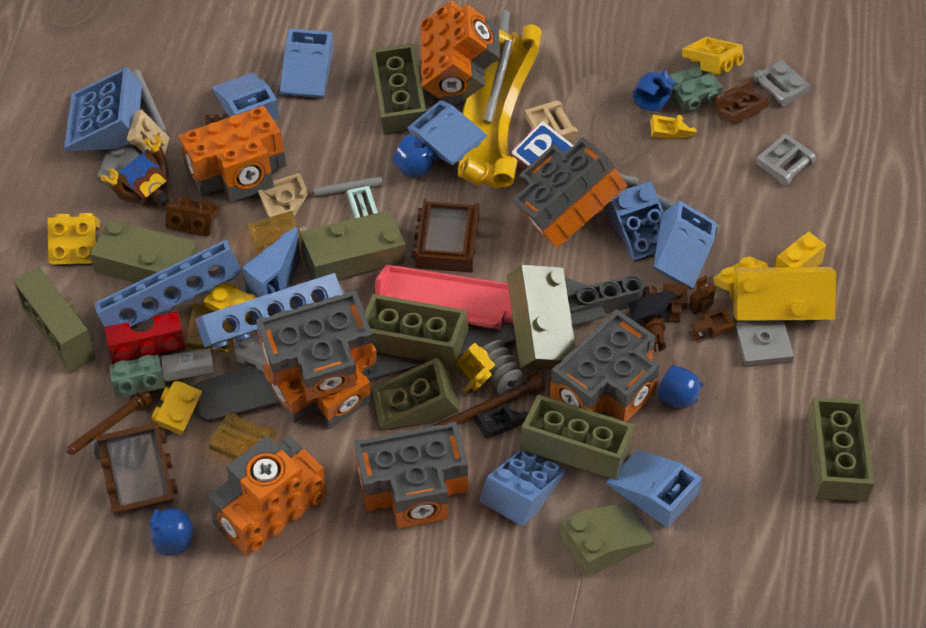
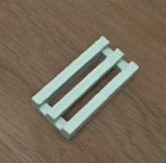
M369 186L347 190V198L354 218L360 217L353 196L355 194L363 216L368 215L361 194L364 192L372 214L378 213Z

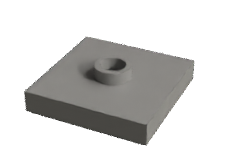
M784 320L735 322V332L745 366L793 361L794 354Z
M211 348L161 356L164 381L214 373Z

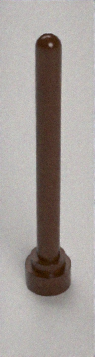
M535 373L528 376L524 384L440 421L434 426L447 425V423L457 422L458 425L474 418L478 413L494 409L527 393L537 395L545 391L544 382L541 376Z
M147 391L130 395L129 402L70 444L66 448L67 454H76L95 440V436L102 435L133 411H143L152 403L150 393Z

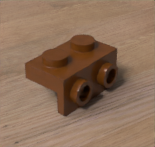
M749 80L715 97L718 117L732 124L741 123L745 118L759 114L761 110L769 107L768 98L754 93L753 82Z
M177 197L166 207L165 227L209 236L211 234L212 222L220 215V206L213 205L210 201L197 202L191 201L188 197Z

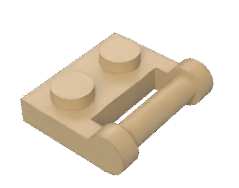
M553 101L525 110L524 116L531 129L537 127L543 121L568 141H573L579 137L577 128L573 127L563 111L564 106L560 101ZM551 113L558 118L563 127L562 130L558 127Z
M142 109L134 112L127 140L132 145H136L142 152L147 149L151 151L152 148L146 146L144 140L149 138L151 144L155 142L153 134H156L161 138V145L159 147L162 148L165 155L169 136Z

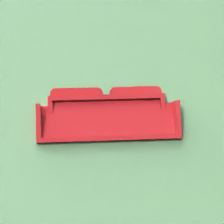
M386 265L375 280V294L467 310L468 325L501 330L503 322L513 323L508 283Z

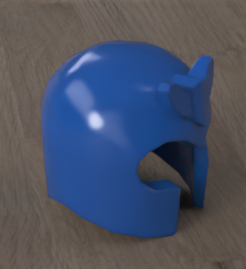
M663 70L662 73L648 72L639 79L633 91V100L642 109L661 111L671 96L672 85H675L676 82L672 80V76H669L666 70Z
M409 134L399 144L392 162L405 176L420 178L430 171L434 159L438 161L439 158L427 145L424 146L422 141Z
M672 365L660 383L658 398L661 402L672 407L685 409L698 402L700 388L704 383H701L692 371Z
M167 508L159 512L158 509H155L150 520V532L153 537L151 540L154 549L163 555H175L183 553L190 547L193 539V522L183 510Z

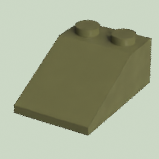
M434 358L372 388L379 426L382 430L435 422L460 411L451 372L438 358Z
M627 502L583 510L561 521L560 539L586 578L654 545V540Z

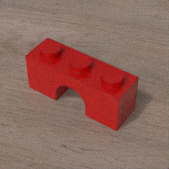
M172 312L153 316V327L144 332L131 330L129 322L104 327L112 364L123 360L138 359L145 355H157L184 349L185 344L178 313Z

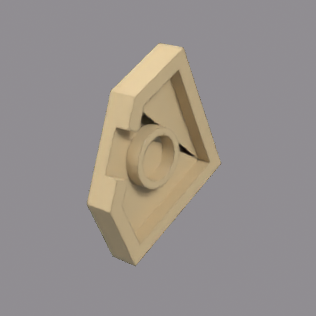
M300 173L274 180L273 188L265 191L262 189L258 190L257 194L271 225L294 218L307 197V188Z

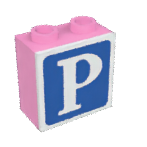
M542 121L529 132L522 142L514 147L511 153L512 157L518 160L517 167L524 171L553 144L564 152L574 145Z

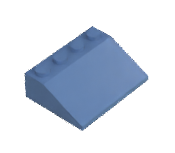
M128 67L71 94L64 145L66 151L118 149L131 144L127 140L134 112L140 110L142 84Z

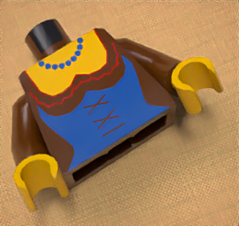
M153 134L155 138L153 144H151L149 138L144 140L145 145L152 148L151 151L147 149L119 172L115 169H107L110 173V178L106 175H101V180L110 183V188L120 200L134 204L139 203L143 206L152 199L161 208L170 200L163 191L168 183L169 171L163 150L159 147L161 145V138Z

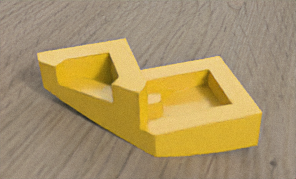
M680 114L676 119L653 115L650 120L651 137L690 138L695 137L697 130L694 127L689 128L683 122L684 118Z

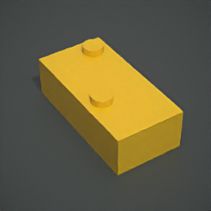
M734 268L733 316L736 320H835L836 271L833 268Z

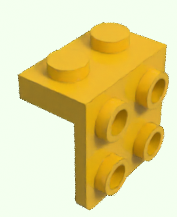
M80 213L79 217H70L69 214H56L55 217L48 218L49 263L52 265L92 264L90 253L96 244V229H100V220L93 216V213Z

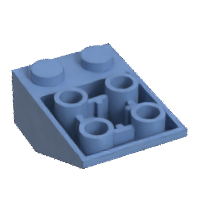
M289 28L285 45L280 94L324 98L334 53L333 32Z
M249 73L212 87L214 94L229 118L263 105L273 120L279 118L278 103L270 87L254 73Z
M442 100L407 127L414 138H418L424 143V146L427 145L431 148L438 158L452 165L461 161L464 155L478 147L481 141L487 137L480 128L453 105Z
M652 181L621 191L618 196L614 197L604 206L610 224L633 261L656 254L663 209Z
M680 200L662 213L653 269L681 285H687V288L692 290L714 242L717 222Z
M296 226L289 232H285L280 239L271 246H267L262 253L249 260L242 268L247 294L261 297L289 288L301 259L299 234ZM268 306L267 312L270 311L272 307Z
M520 449L487 476L479 502L524 526L537 514L566 474V470L560 468L554 462L547 461L536 454Z
M638 449L622 465L617 479L610 478L606 484L668 528L699 495L702 477L682 463Z

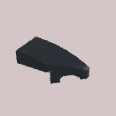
M673 290L665 291L629 303L631 319L637 324L642 325L658 317V315L665 318L667 315L665 310L670 301L676 300L677 294Z
M503 403L501 409L496 408L476 414L474 421L485 439H488L523 424L529 412L519 413L509 408L510 405Z

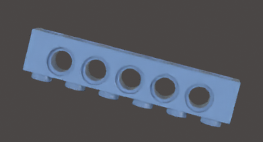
M226 239L95 302L94 305L104 327L129 322L131 327L137 323L141 324L148 321L150 317L158 313L167 312L181 302L190 301L195 295L204 291H210L224 281H231L243 272ZM218 266L216 270L209 271L211 267ZM190 277H196L193 281H187ZM170 287H173V288H174V289H173L172 291H170V292H165V290H166L167 288H170ZM147 298H152L150 302H143ZM124 309H130L127 313H120Z
M335 273L196 318L195 321L204 347L213 345V348L217 349L228 345V339L235 337L237 342L249 338L250 332L258 331L256 319L270 317L267 312L268 306L272 307L276 314L286 310H293L289 305L290 299L296 302L297 308L313 303L314 301L311 298L312 292L318 296V302L333 296H341L342 292ZM246 313L252 316V325L245 321ZM223 321H227L230 324V333L223 329Z

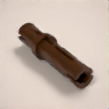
M652 286V293H650V287H644L643 297L656 294L658 292L657 288ZM658 315V317L648 321L646 324V330L655 335L653 350L655 352L656 344H658V351L666 348L663 333L665 331V324L661 320V316Z

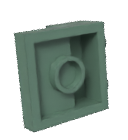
M700 64L669 75L676 82L675 85H672L670 98L681 113L714 103L715 97L722 93V86L712 73L706 74L704 70H700Z
M158 354L153 356L145 355L139 359L123 360L109 365L115 398L134 395L137 392L165 388Z

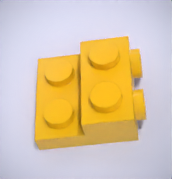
M705 37L682 48V57L689 58L692 62H700V70L708 71L713 75H720L724 71L729 72L735 65H742L744 61L743 45Z

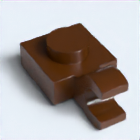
M706 275L697 280V290L691 293L689 309L694 315L702 310L709 309L714 303L716 286L710 283L707 284Z
M663 284L662 292L673 290L677 294L676 300L670 301L666 308L670 309V322H680L682 309H687L688 305L687 285Z
M722 307L704 313L702 321L691 324L693 331H690L689 334L694 341L700 340L707 333H710L714 338L734 331L736 324L726 309Z

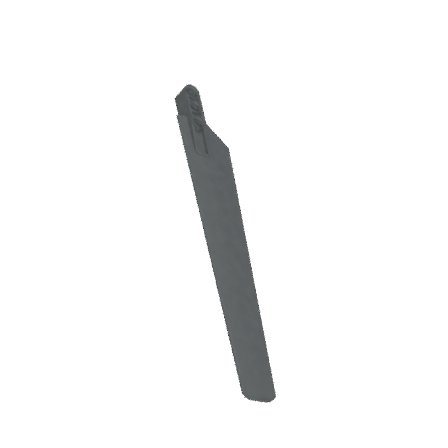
M633 275L588 286L565 277L572 326L606 318V314L612 313L616 309L619 311L628 309L629 303L642 298L643 280ZM503 322L501 330L468 325L469 330L459 356L463 355L474 343L482 347L496 340H501L504 344L515 342L514 324ZM377 352V371L370 375L368 374L366 377L368 380L418 367L427 361ZM256 365L200 381L194 386V388L202 391L197 408L201 419L207 422L279 403L266 386L264 372L258 370Z

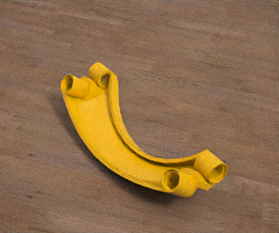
M529 24L524 26L521 36L515 32L509 35L499 29L500 55L504 40H511L513 44L492 124L484 123L483 119L499 60L484 69L485 86L465 100L462 114L480 128L487 137L481 141L478 147L470 150L461 161L457 162L458 176L477 187L485 183L497 189L509 187L514 183L518 160L512 157L508 150V129L521 87L538 55L542 31L536 25Z

